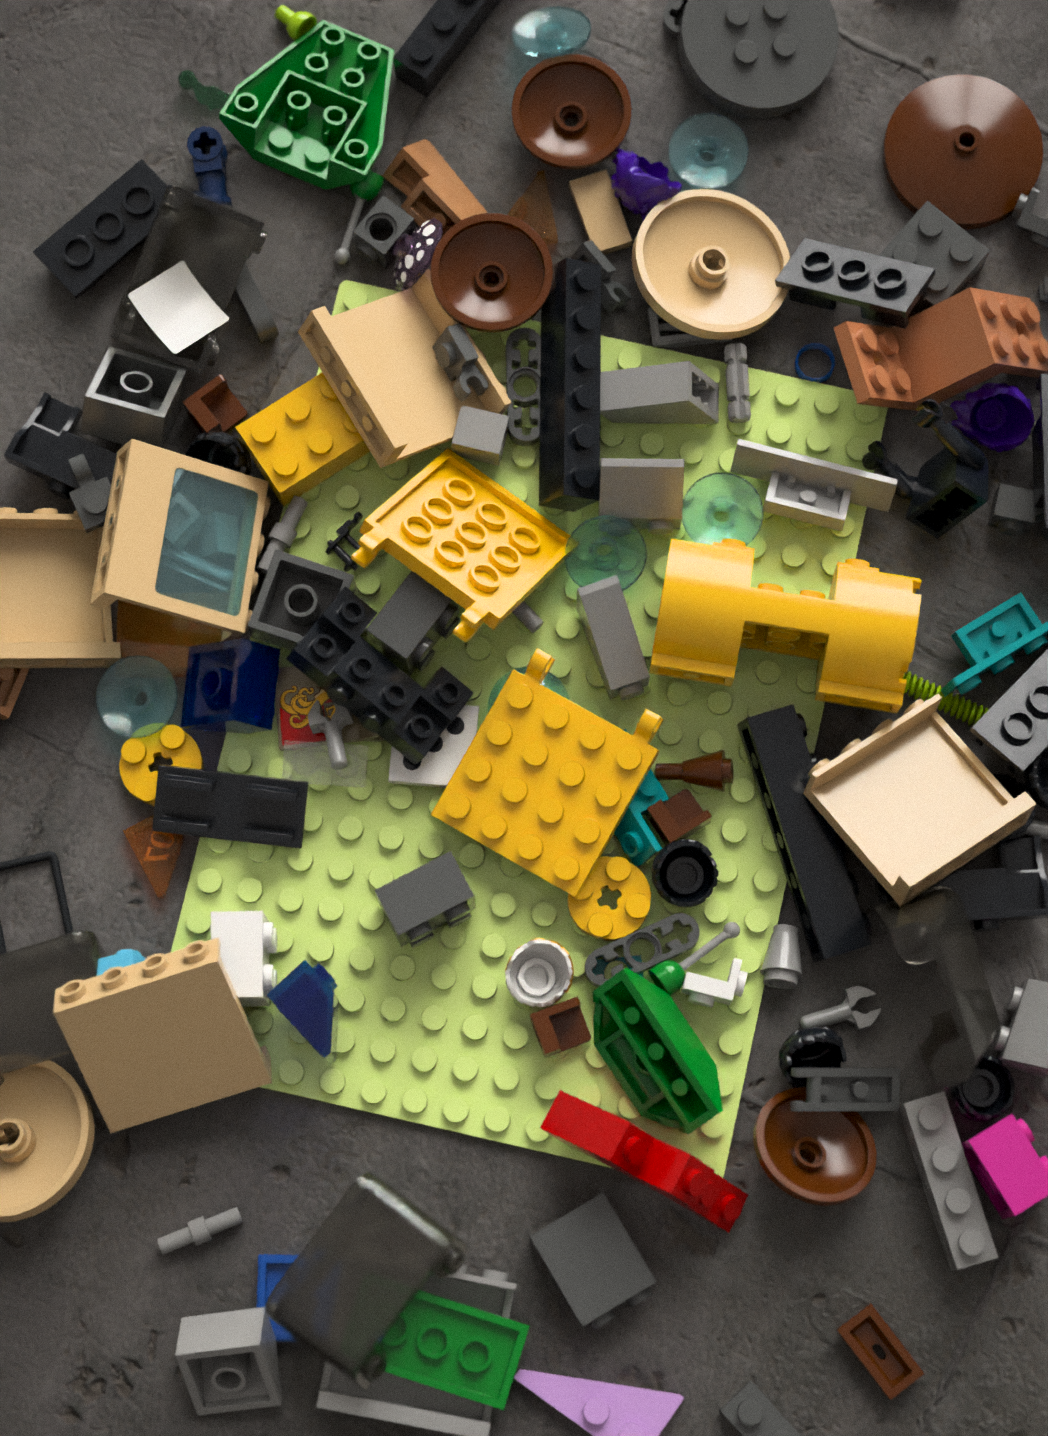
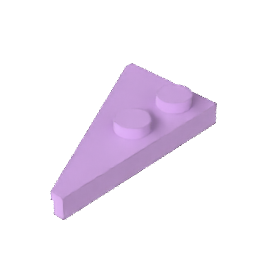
M519 1369L514 1376L515 1380L593 1436H659L684 1399L683 1396L676 1393Z

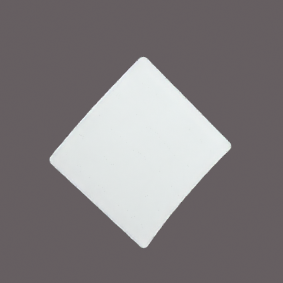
M180 261L128 294L129 299L148 326L174 354L179 353L229 321V317L206 293L184 261Z

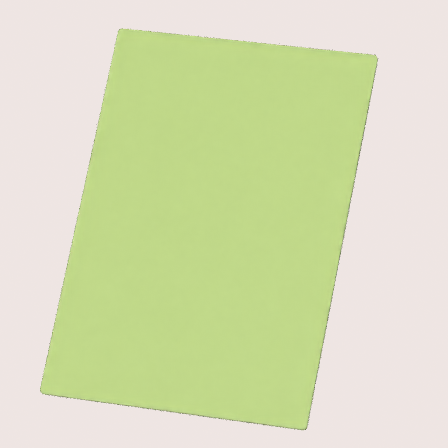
M350 280L342 281L338 288L332 316L400 291ZM529 320L521 326L502 332H482L466 327L478 349L484 353L487 363L497 380L505 389V349L508 336L518 328H530L541 337V322ZM601 335L600 372L690 361L719 384V423L716 424L613 423L600 414V461L601 458L684 459L683 508L680 529H673L671 534L666 535L650 534L648 529H632V532L628 534H611L607 532V528H598L599 501L575 512L539 506L540 440L532 446H520L515 444L507 434L500 466L467 458L463 459L576 539L578 544L573 553L524 600L544 621L543 625L536 632L531 633L511 613L494 630L483 623L466 643L453 633L447 639L441 636L432 647L435 654L429 664L422 671L416 668L410 676L423 688L433 674L441 666L444 667L474 692L465 705L479 706L478 732L512 670L514 669L524 675L532 655L538 648L555 659L541 685L620 729H626L629 734H634L637 724L646 709L661 716L663 722L650 743L651 746L660 751L651 767L655 776V768L658 763H683L685 760L722 750L725 752V758L733 759V783H726L724 792L686 783L683 780H658L669 799L682 790L688 789L702 810H708L712 816L708 825L686 838L705 845L712 853L711 858L717 864L716 869L719 872L717 886L713 888V892L706 898V901L697 906L685 908L664 900L658 894L652 881V863L658 853L638 867L647 878L651 890L650 910L640 929L676 913L690 915L699 926L700 934L696 945L690 951L670 961L677 963L684 961L723 932V928L728 922H735L740 927V933L736 938H728L684 970V973L686 975L687 972L727 982L733 959H741L740 970L748 972L742 997L734 995L730 1005L714 1001L713 1007H705L689 1002V995L681 993L682 987L671 996L717 1066L723 1111L689 1135L680 1132L677 1128L665 1126L639 1114L594 1046L593 1017L595 1003L593 1002V991L598 987L588 981L585 975V963L587 957L594 950L612 943V941H604L603 939L589 936L575 925L568 910L567 892L433 817L431 813L445 788L389 783L392 746L387 741L344 743L347 766L342 770H334L331 767L327 746L279 750L273 669L294 666L286 659L291 650L250 637L217 771L308 781L302 848L200 837L171 952L183 949L195 941L211 940V912L263 911L268 921L273 922L274 928L277 929V953H269L270 965H273L274 970L277 971V995H270V1006L243 1007L259 1046H266L271 1057L272 1083L260 1086V1088L612 1168L562 1143L540 1129L561 1090L623 1118L652 1137L693 1155L714 1169L716 1174L722 1178L724 1177L765 985L764 975L760 971L771 935L773 934V928L775 925H778L787 882L737 724L748 717L794 704L796 713H800L806 723L807 736L804 738L808 751L814 754L825 702L814 700L818 660L740 648L732 687L649 673V685L643 687L644 693L628 700H621L620 696L609 699L576 610L577 589L617 575L648 672L650 670L671 538L710 545L713 542L721 543L722 539L743 541L746 543V547L755 548L750 587L758 588V585L761 583H769L783 587L784 593L800 595L802 590H812L825 594V599H828L837 563H845L846 559H856L867 507L849 502L842 531L764 512L762 509L769 482L730 472L738 439L874 473V470H868L863 466L862 459L864 455L870 452L868 445L874 441L881 442L888 407L857 404L854 391L850 389L748 367L750 396L747 401L750 402L751 406L750 420L743 423H733L728 418V403L730 402L727 401L725 370L728 365L725 362L657 347L653 348L652 346ZM520 340L519 346L513 347V349L520 350V367H528L529 350L535 349V347H529L527 340ZM318 367L317 375L322 373L320 367ZM521 377L513 384L514 391L522 397H529L537 390L535 382L528 377ZM522 407L521 424L515 425V427L522 429L523 435H530L531 428L537 427V425L530 424V407ZM452 440L380 468L372 453L369 452L299 496L306 500L308 505L295 528L297 535L289 549L285 548L284 552L345 572L343 569L346 564L334 552L329 555L326 553V549L329 547L328 541H334L338 537L336 531L348 519L352 521L354 519L353 516L359 511L363 518L349 532L350 536L358 543L364 536L359 532L364 520L447 448L452 450ZM290 503L283 506L280 521L282 520ZM347 540L340 546L350 557L357 551ZM383 549L380 550L375 559L366 568L357 564L359 567L355 571L351 569L347 572L355 577L356 590L354 594L377 612L375 617L411 572L407 566ZM458 604L459 613L457 617L460 618L466 609ZM365 629L360 636L369 643ZM646 813L643 814L642 817L663 849L665 844L645 816ZM613 834L601 857L619 856L633 864L629 856L623 851L618 838ZM451 851L475 897L476 908L470 911L472 917L453 928H449L446 923L432 931L434 937L417 947L412 948L410 943L401 947L378 903L374 890ZM609 888L601 890L602 897L597 900L600 906L608 905L611 910L618 907L616 900L621 897L618 891L611 892ZM674 923L673 932L661 938L660 930L652 932L660 941L662 954L670 952L665 945L674 939H679L681 944L687 943V935L691 932L690 927L682 928L679 923ZM535 938L560 943L568 951L573 962L574 975L568 992L558 1002L550 1006L546 1005L545 1007H532L518 1002L509 992L505 979V969L514 951L519 946ZM638 939L631 944L630 954L631 956L641 955L642 962H647L654 956V947L648 940ZM622 947L614 950L619 957H623ZM621 961L610 962L605 967L604 978H611V969L613 967L623 964L624 969L627 965ZM649 970L644 971L643 977L654 984L649 975ZM578 997L581 1004L580 1009L590 1032L591 1040L544 1058L530 1020V1014Z

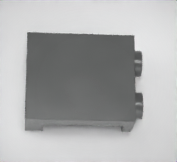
M604 1192L529 1236L581 1327L590 1323L593 1330L616 1317L612 1311L616 1306L627 1301L629 1306L633 1307L653 1295L649 1286L656 1283V1280Z

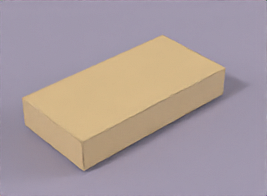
M607 169L569 181V189L588 241L592 240L604 255L632 246V238L618 199L614 196L615 191L611 187V180Z

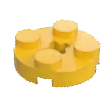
M153 724L146 726L134 733L122 745L119 762L121 779L130 794L143 803L155 806L158 771H150V766L155 763V757L162 755L164 759L171 758L173 761L172 766L204 769L203 757L197 743L177 725Z
M604 856L598 860L579 896L576 898L568 893V910L573 922L582 932L596 939L613 942L641 928L650 910L651 890L647 878L637 866L623 857ZM609 888L611 892L618 891L621 897L616 900L618 906L616 909L611 910L608 905L600 906L597 900L602 897L601 890Z

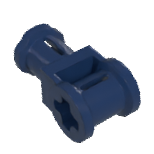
M209 126L196 128L191 132L187 140V147L193 158L194 173L198 181L200 199L196 201V207L200 212H222L232 207V199L227 196L225 183L227 180L225 165L228 161V152L223 144L221 134L216 129ZM212 145L210 147V154L203 155L206 150L205 146Z

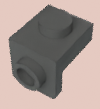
M1032 187L1029 196L1021 193L1012 216L1019 218L1015 228L1030 233L1028 238L1030 242L1048 248V220L1031 213L1040 190Z

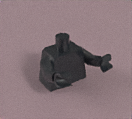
M927 399L915 409L919 412L912 418V421L919 427H930L936 433L934 436L945 448L922 465L918 477L907 475L897 463L893 464L888 459L887 451L880 441H874L868 445L870 452L863 456L862 463L868 470L878 468L883 476L898 479L895 494L900 498L911 500L906 519L938 539L988 502V460L984 453L964 438L949 421L945 422L941 418L944 413L940 404L936 400Z

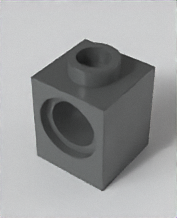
M382 196L353 230L356 252L368 263L374 264L378 262L387 268L403 249L404 244L406 245L415 235L414 218ZM378 230H388L392 233L391 237L384 241H378L372 237Z

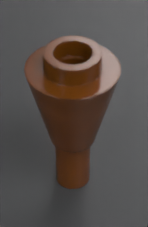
M722 750L685 760L683 763L656 764L655 774L657 780H683L686 783L724 792L726 783H733V759L725 758V752Z

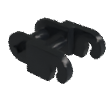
M359 511L353 516L354 519L352 521L348 519L336 531L338 537L334 541L329 540L327 543L329 547L326 549V553L329 555L334 552L346 564L343 569L345 572L351 569L355 571L359 567L340 547L346 540L356 550L361 547L349 533L363 518Z

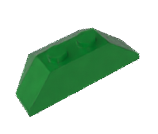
M627 967L593 991V1002L595 1003L593 1017L594 1046L642 1117L665 1126L677 1128L680 1132L689 1135L723 1111L717 1066L667 992Z

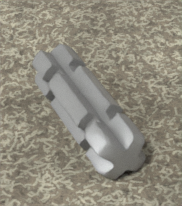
M732 343L726 345L724 350L725 364L728 365L725 370L727 401L730 402L728 403V418L730 422L743 423L749 421L751 416L750 402L747 401L750 396L748 365L745 364L747 349L743 343Z

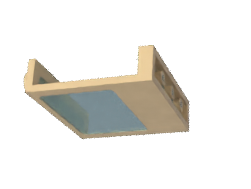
M135 439L128 441L117 451L90 604L106 609L118 599L223 630L221 642L230 644L248 631V623L252 615V611L248 609L250 596L254 593L258 583V573L255 572L256 558L260 555L264 545V535L260 534L262 521L266 518L270 508V498L267 497L269 481Z

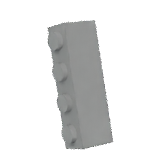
M945 1092L903 1103L899 1106V1114L950 1271L998 1258Z

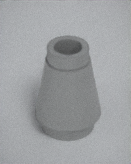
M787 924L774 926L760 971L764 975V984L766 986L776 989H794L797 987L798 979L802 978L799 929L797 927Z

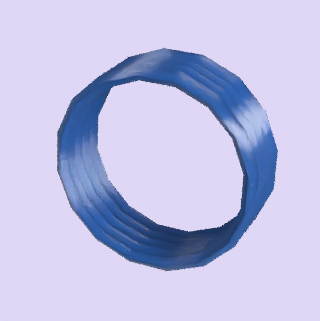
M810 343L803 346L798 351L795 359L797 375L801 379L811 382H825L832 375L835 367V357L832 351L820 343ZM810 349L821 350L829 356L831 370L820 378L806 376L798 365L800 355Z

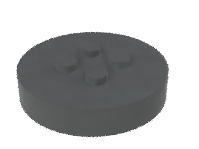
M688 0L680 19L677 34L679 59L685 75L695 90L718 109L731 115L749 119H768L783 116L807 103L821 88L836 58L839 42L838 22L830 0Z

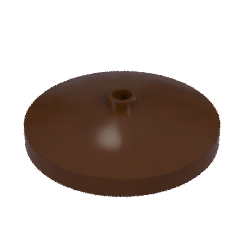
M967 74L948 75L930 80L918 86L896 107L888 123L883 141V165L892 190L911 212L916 214L928 200L962 229H979L998 223L1013 214L1021 193L1029 196L1041 171L1043 142L1034 115L1023 100L1010 89L998 82L980 76Z

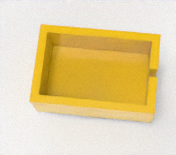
M323 372L235 427L239 440L246 446L251 459L265 480L269 481L268 484L283 506L290 503L293 496L299 497L370 452Z

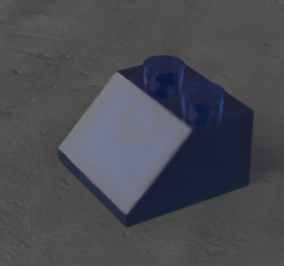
M243 638L190 646L181 727L244 734L272 730L275 714L276 685L279 675L280 649Z
M304 960L276 985L267 996L321 1057L331 1065L336 1061L339 1000L334 990L338 985L319 962L312 968Z

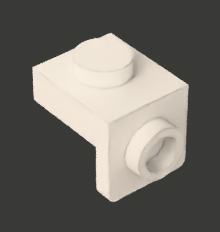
M734 958L731 963L727 982L687 972L681 993L689 995V1002L705 1007H713L714 1001L730 1005L734 995L742 997L748 972L740 970L742 960Z

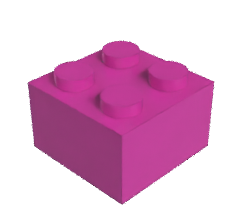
M1013 1114L998 1120L961 1143L971 1171L1001 1219L1014 1217L1048 1196V1158L1046 1156L1041 1158L1038 1156L1031 1145L1035 1141L1032 1131L1022 1118L1016 1121Z

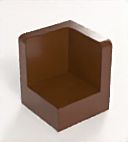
M222 374L216 376L182 402L186 414L201 433H227L248 416L246 409L230 391L227 380Z
M688 789L682 790L664 803L662 800L657 801L647 808L645 815L665 846L671 842L686 839L708 825L712 819L709 811L702 810Z
M578 997L530 1014V1020L544 1058L591 1040L590 1032L580 1009L581 1004Z

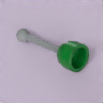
M370 171L364 181L350 184V190L357 200L341 248L334 254V259L339 264H346L350 259L348 250L364 201L372 200L381 191L384 178L375 172Z
M728 922L725 924L723 932L681 963L666 960L655 965L648 971L654 984L670 996L675 994L684 983V970L726 939L736 938L740 933L739 925L735 922Z

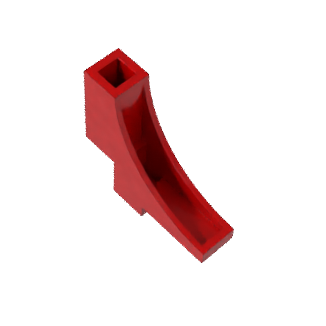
M561 1090L540 1129L562 1143L631 1177L728 1233L736 1219L740 1216L743 1205L749 1196L716 1174L714 1169L693 1155L652 1137L623 1118Z

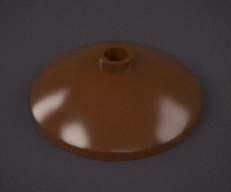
M562 54L539 62L523 76L513 96L512 122L519 141L536 159L561 169H582L606 160L623 143L631 122V100L624 82L607 64L586 55ZM568 118H574L578 121V124L570 127L564 121Z
M483 213L461 220L442 236L432 256L431 284L437 301L443 310L455 321L477 331L502 332L523 325L539 312L551 290L553 265L545 242L528 224L505 214ZM488 277H494L499 283L494 287H489L484 283V280Z
M806 1087L792 1088L776 1094L764 1105L758 1114L753 1130L756 1156L768 1177L788 1195L814 1205H838L848 1202L859 1195L872 1179L877 1160L873 1136L857 1111H790V1102L797 1100L806 1101Z

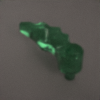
M184 70L179 74V86L184 90L193 89L199 104L207 105L210 111L216 108L222 109L231 95L214 85L207 87L202 85L190 70Z

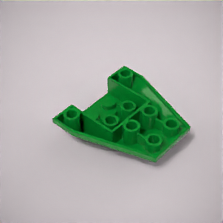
M322 20L238 84L220 111L219 119L254 160L325 190L364 181L382 151L394 49Z

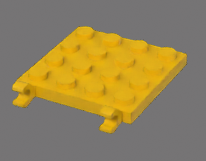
M447 448L364 520L359 530L364 535L358 542L361 547L350 559L361 567L366 568L381 549L392 555L411 571L440 590L445 596L466 609L460 617L462 619L461 623L452 632L466 643L483 623L494 630L573 553L578 541L451 449Z
M537 648L528 663L524 675L514 669L512 670L431 815L577 898L660 752L651 746L650 743L659 730L663 719L661 716L646 709L637 724L634 734L631 735L541 684L550 671L555 659Z

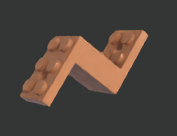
M969 287L908 318L909 324L906 329L896 326L889 328L845 321L833 328L857 404L918 411L915 409L927 399H933L940 403L1000 373L1039 378L1040 374H1048V342L1043 338L1039 326L1040 313L1038 308L1027 297Z

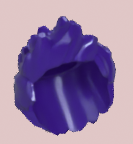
M621 148L616 150L617 155L612 160L616 164V173L611 176V187L613 190H616L614 196L616 198L621 197V204L630 211L634 210V214H641L643 220L659 202L668 200V198L676 196L681 191V182H671L668 177L669 169L663 166L661 161L651 164L645 157H640L633 151H625Z
M1006 383L983 384L977 391L973 393L968 392L965 399L955 400L950 405L958 417L952 420V425L962 431L964 436L977 440L981 446H986L988 449L995 450L996 452L1010 451L1022 445L1023 442L1028 440L1032 432L1031 428L1035 425L1030 399L1026 398L1023 392L1016 386L1007 385Z

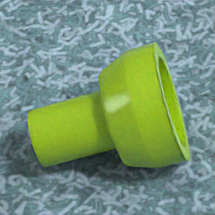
M280 5L275 12V18L286 25L287 32L294 41L317 25L316 17L309 12H294L285 5Z

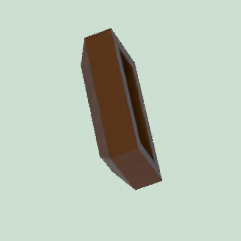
M871 1303L836 1329L888 1400H892L925 1374ZM874 1344H878L885 1353L883 1359H879L873 1351L872 1347Z

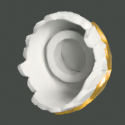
M542 938L529 940L528 943L519 946L514 951L513 956L509 958L505 969L506 985L511 995L521 1004L532 1007H545L546 1005L550 1006L558 1002L571 987L574 975L573 962L568 951L560 943Z

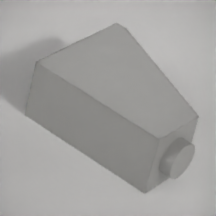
M690 361L600 372V414L613 423L716 424L719 423V384Z
M617 575L578 588L576 610L609 699L620 696L621 700H628L644 693L643 687L649 685L650 675Z

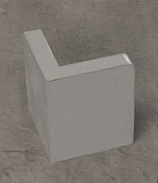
M462 406L451 443L452 451L463 458L500 466L508 434L509 416Z

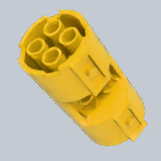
M671 538L649 670L650 674L732 687L740 648L818 660L814 699L816 701L895 714L899 712L907 684V679H903L904 673H907L909 663L912 661L917 633L921 595L915 593L917 589H920V578L879 572V568L870 567V563L865 560L846 559L845 563L838 562L836 565L828 599H825V594L812 590H802L800 595L784 593L783 587L775 584L761 583L758 585V588L750 587L755 548L746 547V543L743 541L722 539L721 543L713 542L710 545Z

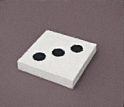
M464 705L454 721L444 729L426 756L417 764H413L392 746L388 782L392 784L446 788L477 734L479 706Z

